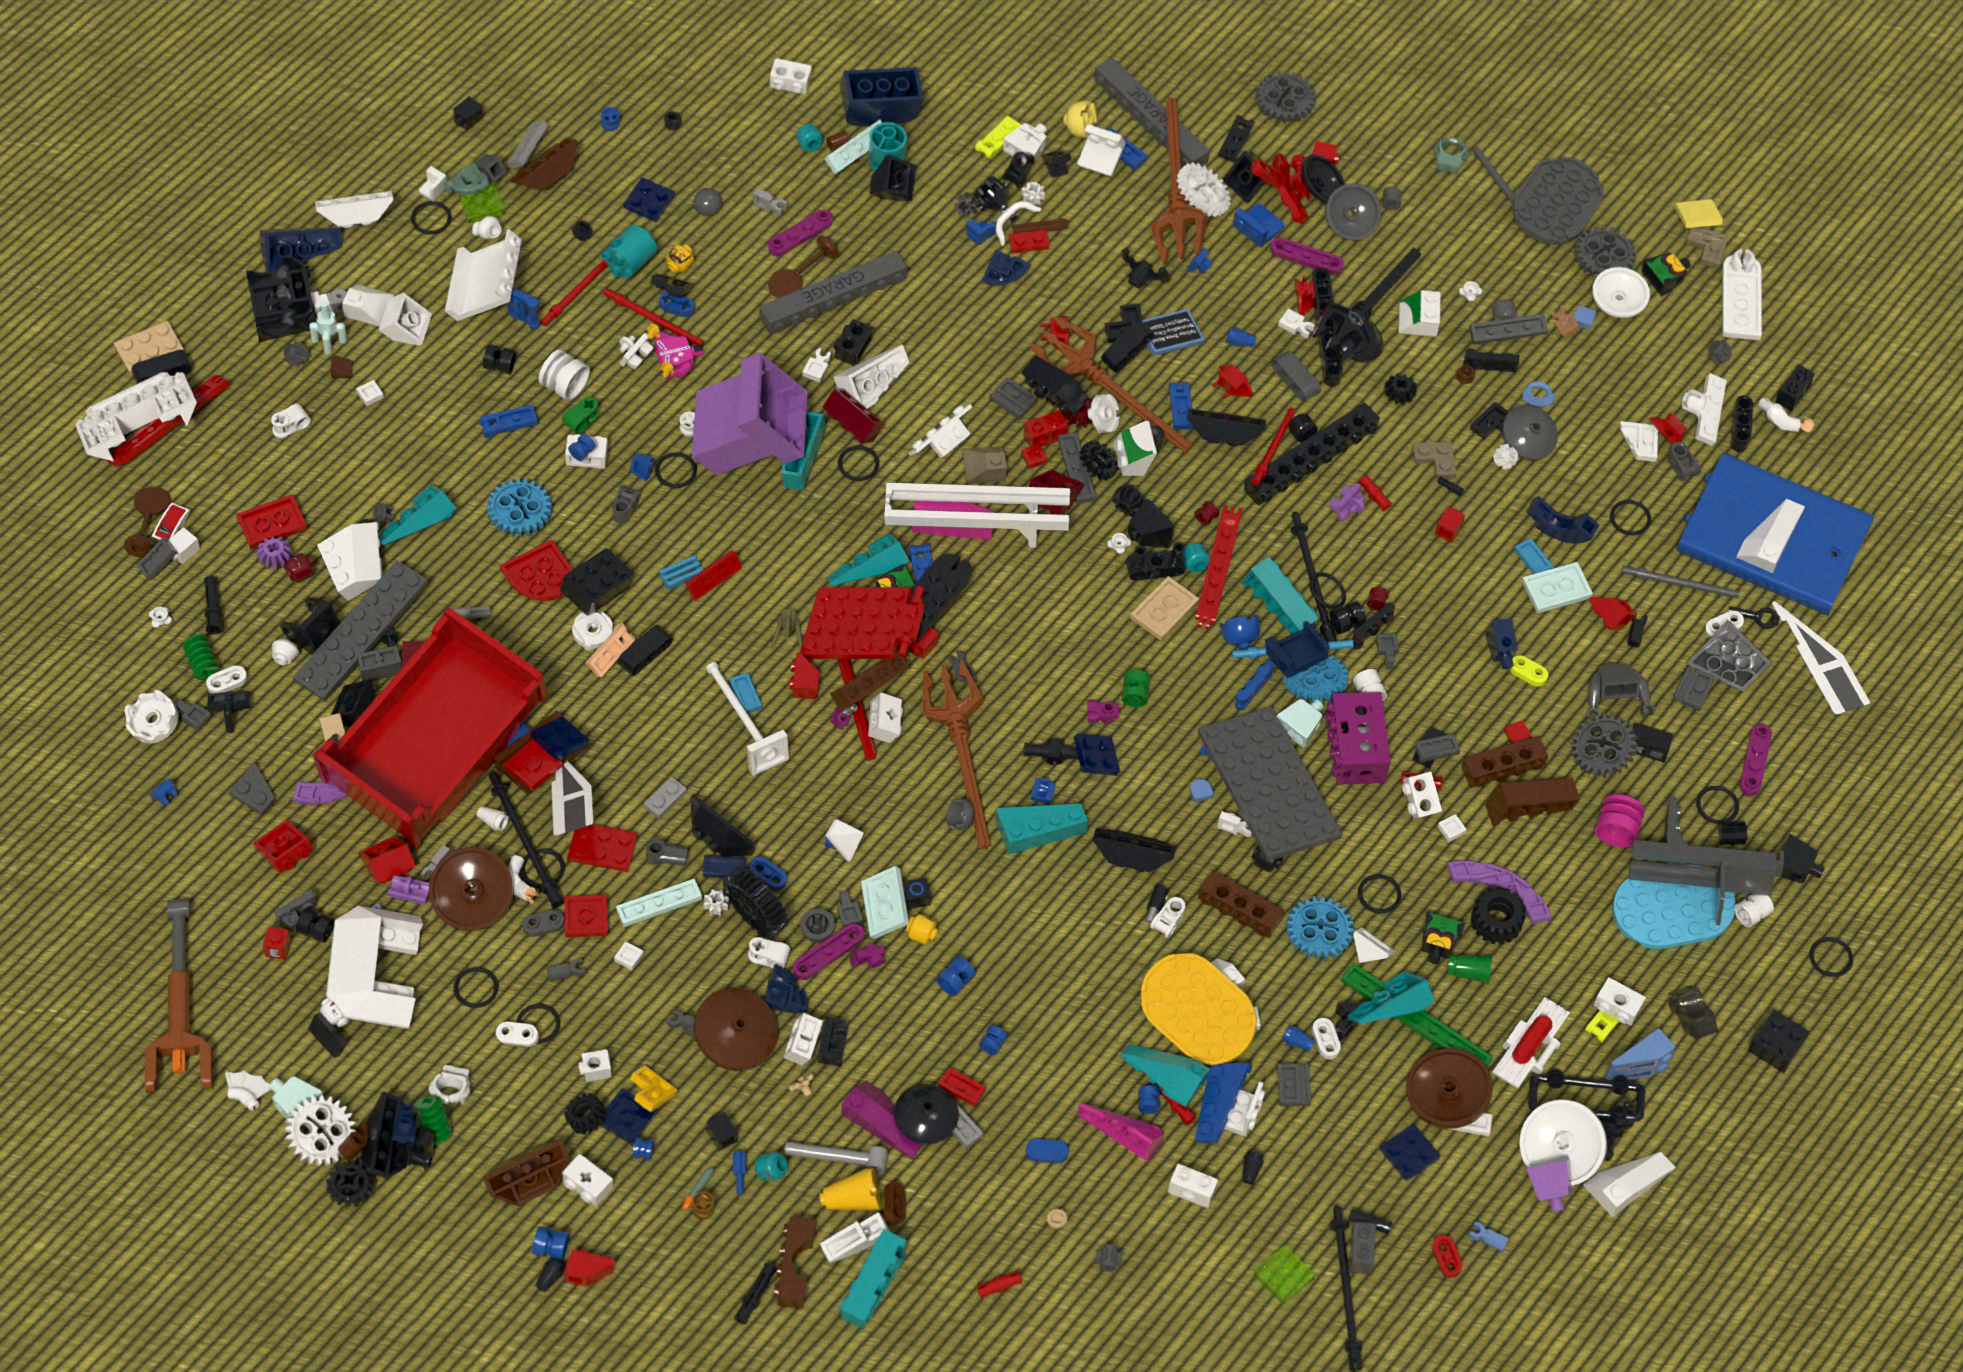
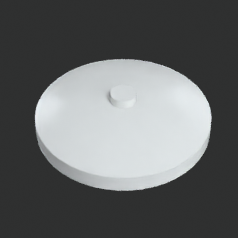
M1570 1100L1547 1102L1536 1108L1528 1116L1522 1127L1520 1151L1527 1168L1570 1160L1572 1186L1592 1177L1600 1168L1605 1158L1607 1139L1604 1127L1593 1111L1578 1102Z

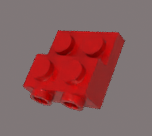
M288 820L283 821L253 842L255 849L279 873L284 870L289 871L293 868L294 863L301 858H308L311 851L314 850L309 838Z

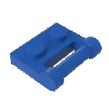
M512 287L510 302L507 303L508 315L529 324L530 329H538L540 327V320L537 316L538 300Z

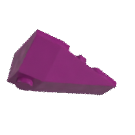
M867 1081L854 1087L842 1103L841 1115L913 1160L924 1144L909 1140L899 1131L894 1120L895 1105L883 1091Z

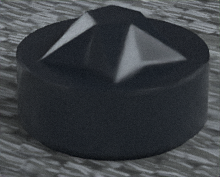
M581 220L573 225L572 233L576 239L584 241L591 236L592 229L586 221Z

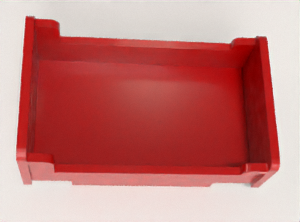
M451 608L445 610L442 617L433 626L430 637L338 742L329 738L312 755L322 782L325 784L330 782L408 839L415 850L419 849L421 846L420 841L438 820L443 822L494 762V757L509 745L510 741L520 731V724L540 700L544 702L548 698L544 677L536 668Z

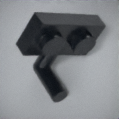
M250 691L208 693V711H224L227 733L234 732L232 710L250 709Z

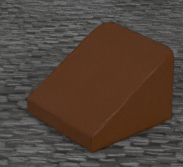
M331 355V377L351 378L352 360Z

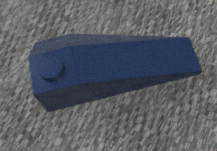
M341 228L259 230L260 249L266 271L278 268L283 262V255H293L294 258L304 263L309 259L342 247Z

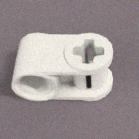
M293 404L272 416L273 434L277 438H285L298 430L306 428L310 424L311 419L300 404Z
M1179 897L1170 898L1162 910L1155 916L1150 928L1157 929L1169 939L1184 917L1185 902ZM1178 908L1180 911L1174 912L1171 909Z
M756 937L749 943L748 958L755 964L771 968L776 964L785 968L790 947L781 942Z

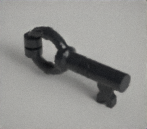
M1729 606L1728 612L1738 611L1743 617L1754 619L1763 629H1771L1779 625L1780 616L1771 608H1762L1754 612ZM1763 613L1772 614L1770 624L1761 622ZM1732 618L1731 621L1736 622L1737 619Z

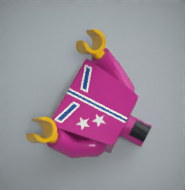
M650 324L646 329L650 331L647 337L649 339L655 337L656 339L655 352L660 364L659 370H662L665 380L673 377L683 378L694 368V357L703 355L701 345L689 346L687 338L684 336L679 337L662 332L656 324Z

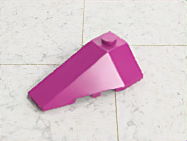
M1080 1103L1078 1106L1077 1115L1147 1162L1162 1144L1164 1134L1154 1125L1151 1126L1146 1122Z

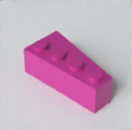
M915 501L914 510L994 513L993 510L968 502ZM912 526V533L991 540L992 528Z

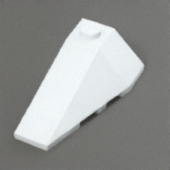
M899 345L834 376L837 388H844L862 405L869 408L879 400L878 397L881 393L889 388L888 385L891 381L897 378L909 364V359L904 346Z
M1786 499L1744 540L1736 558L1773 573L1805 506Z
M1662 1152L1601 1171L1584 1183L1583 1186L1613 1217L1676 1167Z

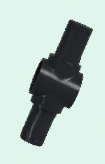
M1053 738L1047 740L1042 745L1024 743L1023 756L1041 757L1049 765H1060L1067 759L1084 761L1086 748L1068 747L1062 740Z

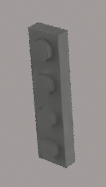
M1077 432L1058 435L1057 441L1068 477L1084 483L1083 489L1075 500L1076 504L1095 501L1094 488L1089 472L1087 473L1086 471L1088 468L1082 466L1081 464L1084 462L1079 459L1081 456L1079 453L1081 445Z

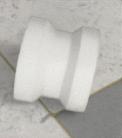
M685 412L680 417V431L685 436H693L694 412Z

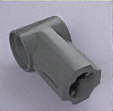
M654 838L647 843L646 860L653 865L663 862L685 866L688 847L665 844L662 840Z

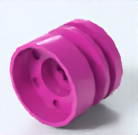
M1614 794L1604 798L1596 824V836L1601 841L1615 847L1625 848L1633 846V841L1638 838L1645 814L1644 806L1636 799L1626 795Z

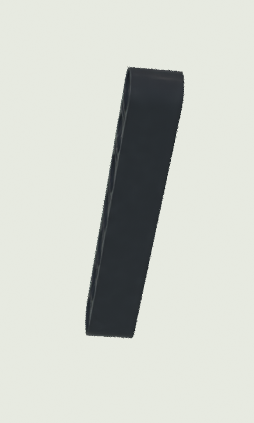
M1322 267L1316 268L1313 271L1311 279L1315 292L1313 308L1316 326L1323 310L1330 303H1334L1330 273ZM1331 317L1325 322L1326 330L1318 335L1317 338L1323 381L1327 386L1335 387L1340 383L1343 368L1342 363L1339 362L1341 357L1340 349L1335 346L1326 350L1328 341L1332 337L1331 326L1334 319Z

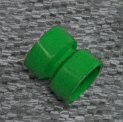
M1129 670L1124 674L1122 702L1125 705L1143 707L1148 703L1150 683L1148 673L1142 670Z

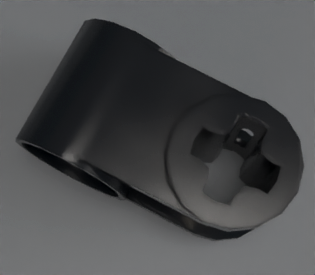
M1030 152L1015 153L1003 174V180H1009L1020 189L1025 184L1028 174L1034 165V155ZM1023 155L1026 157V163L1024 165L1021 162V158Z
M424 1128L417 1130L415 1142H411L408 1147L406 1165L420 1166L425 1171L430 1169L434 1156L433 1147L435 1139L430 1130Z

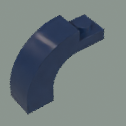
M1539 496L1533 499L1526 512L1537 522V529L1556 540L1566 543L1577 544L1592 540L1599 527V524L1587 513L1575 517L1563 515L1555 511Z

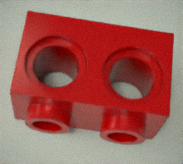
M1061 410L1025 422L1023 436L1029 447L1037 444L1043 447L1057 442L1058 435L1067 434L1068 423Z

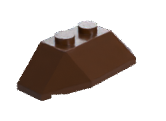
M564 138L560 143L555 144L518 171L510 179L511 182L540 190L551 188L553 183L564 178L567 175L566 173L572 170L578 146L577 140Z
M562 1139L536 1146L497 1165L485 1174L482 1179L490 1197L520 1206L557 1188L563 1176L562 1172L568 1165L570 1158Z

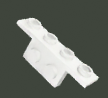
M971 404L964 407L960 405L952 411L954 413L953 416L950 418L949 416L945 417L939 422L941 426L937 429L934 427L925 434L927 437L923 441L921 439L916 441L912 445L913 449L908 454L910 456L914 455L930 444L940 458L944 457L970 435L959 418L972 408Z

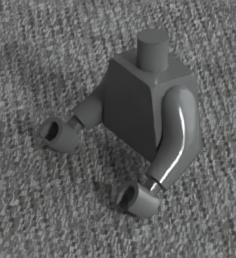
M1607 662L1605 665H1601L1599 672L1594 673L1590 681L1588 696L1590 710L1586 716L1587 720L1590 718L1591 713L1599 717L1600 714L1596 706H1599L1600 698L1601 700L1639 697L1644 705L1640 710L1641 716H1647L1646 709L1649 710L1650 716H1652L1655 708L1652 704H1649L1651 698L1647 681L1637 671L1631 669L1628 664Z

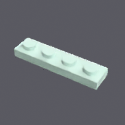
M881 120L876 121L824 158L834 174L869 151L870 132L876 125L882 123Z
M691 879L616 906V911L623 927L700 901L702 900V895L695 879Z

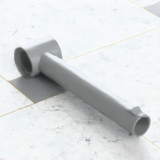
M786 1142L785 1155L865 1165L866 1168L873 1167L877 1175L885 1173L888 1151L882 1147H870L867 1153Z

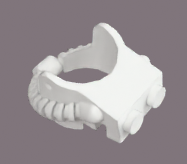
M444 1065L443 1072L438 1074L429 1084L430 1094L439 1096L445 1104L453 1103L454 1101H461V1104H464L470 1094L469 1070ZM445 1087H455L459 1092L449 1096L442 1094L440 1090Z

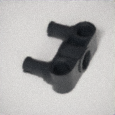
M1176 542L1173 545L1172 551L1146 553V549L1143 546L1135 547L1134 554L1126 558L1129 578L1137 581L1167 578L1168 576L1175 577L1184 574L1185 545L1182 542Z

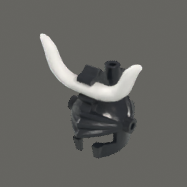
M991 176L985 180L984 184L977 187L974 196L980 202L978 207L982 211L985 209H1001L1003 214H1001L996 222V233L1003 246L1005 244V235L1002 228L1007 219L1012 222L1017 218L1015 212L1020 208H1026L1034 212L1041 211L1042 209L1027 201H1019L1009 207L1006 205L1009 185L1005 181L1001 184L995 176Z

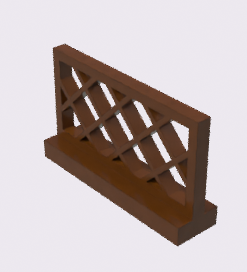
M556 710L495 756L494 763L496 770L500 774L504 773L522 791L528 794L532 790L504 769L503 765L533 738L540 744L545 741H552V747L546 749L552 754L565 753V757L561 760L562 765L567 761L573 760L589 748L590 744L564 721L562 715ZM562 728L568 731L567 736H556V733ZM555 741H567L566 748H555ZM570 741H579L581 743L577 748H569Z

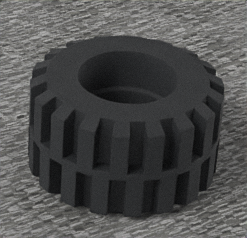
M1492 887L1488 889V892L1483 891L1481 896H1478L1471 916L1472 928L1477 930L1476 935L1478 937L1483 936L1482 940L1485 942L1490 940V944L1499 942V945L1504 944L1505 941L1508 943L1512 942L1513 938L1516 939L1519 932H1521L1526 918V907L1523 905L1524 901L1522 898L1518 899V894L1515 892L1513 894L1510 893L1508 888L1505 891L1502 890V887H1497V890H1494ZM1501 911L1508 917V920H1495L1488 912Z

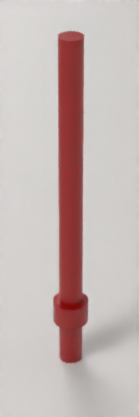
M602 260L557 305L554 304L549 309V313L540 323L543 326H547L554 318H558L563 313L562 310L608 266L607 262Z
M608 288L604 290L603 295L614 300L615 304L627 307L680 337H686L687 341L695 345L700 344L701 347L703 346L704 340L628 300L627 296L621 293L617 294Z
M1294 408L1288 409L1261 464L1257 465L1255 476L1252 480L1254 486H1258L1261 479L1266 476L1268 465L1295 414Z

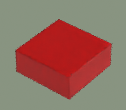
M1040 444L1021 450V455L1029 469L1047 463V457Z
M1523 721L1504 728V732L1511 744L1532 738Z

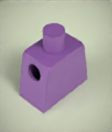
M1570 1160L1527 1168L1538 1200H1549L1552 1212L1564 1210L1562 1197L1572 1195Z

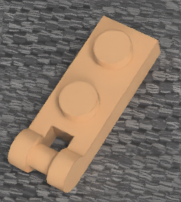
M623 623L615 626L611 635L585 662L597 677H602L635 640L632 633L626 631L627 627Z

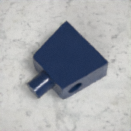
M1512 618L1494 620L1485 634L1493 662L1501 661L1502 669H1510L1514 667L1513 658L1518 650Z

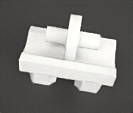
M646 333L635 344L633 343L635 341L634 336L629 338L622 337L620 339L621 347L619 350L622 353L626 350L628 351L619 362L620 365L624 367L628 364L633 369H636L643 361L636 352L639 351L645 357L650 354L654 347L647 341Z

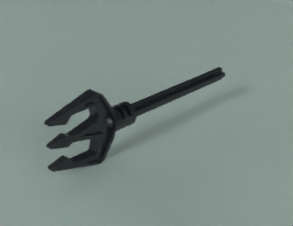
M1413 247L1364 301L1357 302L1352 309L1336 303H1330L1320 316L1312 335L1313 338L1326 330L1325 322L1331 317L1340 326L1335 336L1329 339L1326 350L1337 346L1340 340L1347 335H1352L1358 345L1353 350L1346 349L1342 353L1339 362L1342 363L1365 351L1372 344V338L1365 323L1372 315V308L1422 255L1420 253L1421 249Z

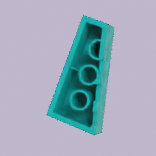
M806 411L804 457L786 464L782 462L784 487L804 490L826 430L824 414Z
M1270 557L1254 566L1241 582L1245 588L1249 586L1254 591L1252 595L1257 600L1261 598L1265 602L1266 609L1270 613L1278 615V621L1291 634L1301 631L1303 629V622L1308 621L1313 626L1319 619L1315 610L1307 605L1303 595L1295 590L1290 579L1283 575L1279 570L1278 564L1271 560Z
M1081 804L996 808L995 822L1008 855L1084 834L1087 830L1088 820Z
M885 1229L882 1230L867 1261L862 1265L858 1278L853 1281L849 1296L844 1297L839 1309H841L842 1319L862 1329L866 1328L905 1259L907 1240Z

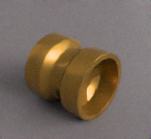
M700 1191L694 1195L692 1199L694 1216L700 1220H706L713 1215L714 1198L709 1192Z

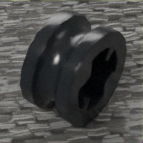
M675 111L666 113L664 116L665 127L669 130L680 128V114Z

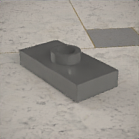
M162 537L137 566L147 579L152 580L177 551L167 538Z
M1454 734L1417 741L1414 745L1420 762L1460 754Z

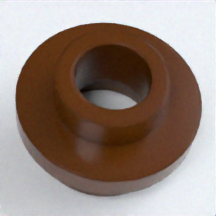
M1464 365L1457 370L1456 378L1463 384H1469L1474 381L1475 372L1471 366Z

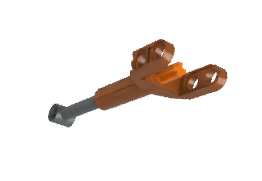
M167 900L168 919H172V973L168 975V1033L156 1039L145 1049L146 1093L155 1092L158 1087V1055L172 1057V1072L181 1074V1072H185V1056H194L197 1053H200L201 1084L203 1090L212 1089L211 1046L202 1038L190 1032V975L185 972V918H190V900Z

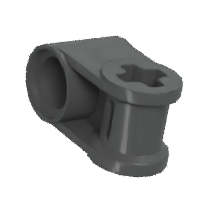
M1682 442L1674 443L1667 460L1674 469L1678 479L1685 481L1689 476L1699 475L1701 473L1700 464L1694 458L1688 446Z
M624 485L619 487L612 505L613 520L616 523L625 524L630 520L635 507L639 503L641 490L637 489L634 491L625 488Z

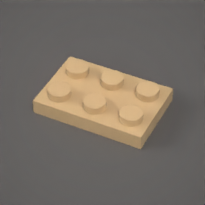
M168 321L114 342V348L130 376L133 375L131 368L137 362L175 350H184Z
M1168 576L1130 614V619L1162 641L1199 603V598Z

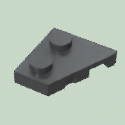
M255 763L229 790L231 797L261 816L275 802V797Z

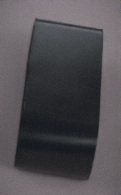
M1137 320L1102 354L1101 360L1114 373L1121 371L1153 339L1154 332L1142 320Z
M175 350L137 362L132 366L131 370L138 384L161 372H168L169 376H175L176 373L187 375L191 372L192 366L184 350Z
M1745 395L1737 398L1732 411L1730 446L1736 452H1744L1747 449L1752 434L1753 400Z
M655 625L619 656L617 664L631 676H635L671 645L673 637L659 625Z

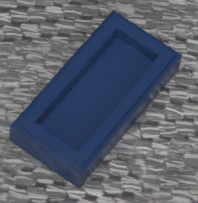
M704 855L703 877L726 878L736 868H746V858Z

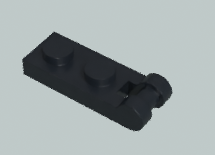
M1237 115L1218 152V157L1235 163L1253 130L1255 121L1251 119L1246 120L1243 119V116Z
M1467 349L1463 366L1468 365L1476 370L1517 372L1519 355L1511 353L1476 352L1474 349Z
M1391 602L1387 603L1354 631L1352 639L1354 649H1361L1367 638L1371 635L1375 636L1384 624L1388 625L1394 619L1395 606Z

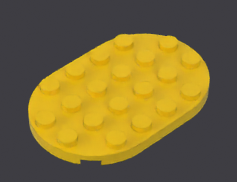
M1191 953L1172 954L1155 963L1146 974L1141 987L1142 1008L1146 1017L1156 1029L1189 1058L1205 1065H1217L1234 1061L1249 1048L1257 1027L1253 1004L1239 987L1208 960Z

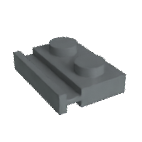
M1008 377L995 388L993 393L989 394L990 400L1019 420L1023 414H1026L1037 403L1036 396Z
M1688 665L1673 697V701H1680L1681 704L1700 711L1716 676L1698 669L1694 670Z
M1277 1064L1279 1106H1310L1309 1064Z

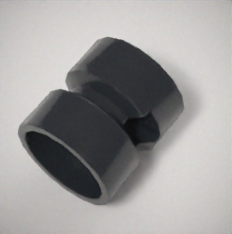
M488 344L484 353L483 368L492 371L498 369L500 373L511 375L516 363V350L509 348L501 350L500 346Z
M1358 601L1346 604L1345 608L1338 607L1333 609L1329 613L1330 621L1335 624V632L1339 635L1350 631L1351 627L1353 629L1359 628L1366 622L1365 612Z
M306 907L299 916L296 932L307 937L312 935V939L326 943L334 929L335 918L325 914L319 916L318 911Z

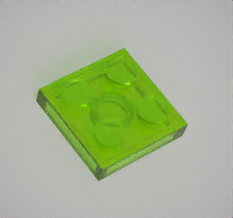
M488 182L489 186L486 189L470 195L461 196L458 192L469 224L481 221L486 216L498 217L505 215V208L495 182Z
M1286 1244L1253 1273L1283 1305L1315 1279L1316 1276Z

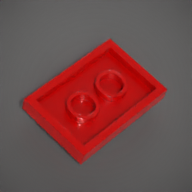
M293 494L236 514L250 549L258 547L259 543H264V538L270 540L272 535L275 539H278L280 536L284 538L307 530V525Z
M594 824L576 829L571 840L567 861L629 872L638 833Z

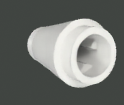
M481 806L477 811V817L495 831H502L506 828L509 817L505 812Z

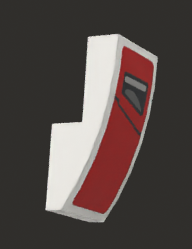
M171 503L158 522L152 537L158 540L165 537L169 540L178 532L179 528H183L190 510Z

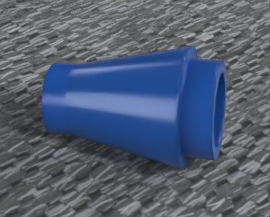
M1235 327L1229 329L1226 342L1230 343L1231 346L1254 347L1256 336Z
M1288 1025L1282 1037V1041L1286 1042V1045L1307 1051L1311 1050L1315 1041L1295 1025L1294 1027Z

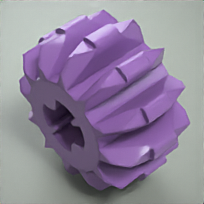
M273 535L270 540L264 538V543H259V549L257 550V557H259L261 565H266L267 569L273 566L275 570H277L278 566L284 568L285 562L290 559L292 554L289 542L287 540L283 541L281 536L275 539Z

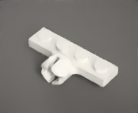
M1709 373L1706 376L1703 393L1689 389L1682 399L1681 407L1684 411L1698 417L1695 439L1712 446L1716 443L1727 380Z

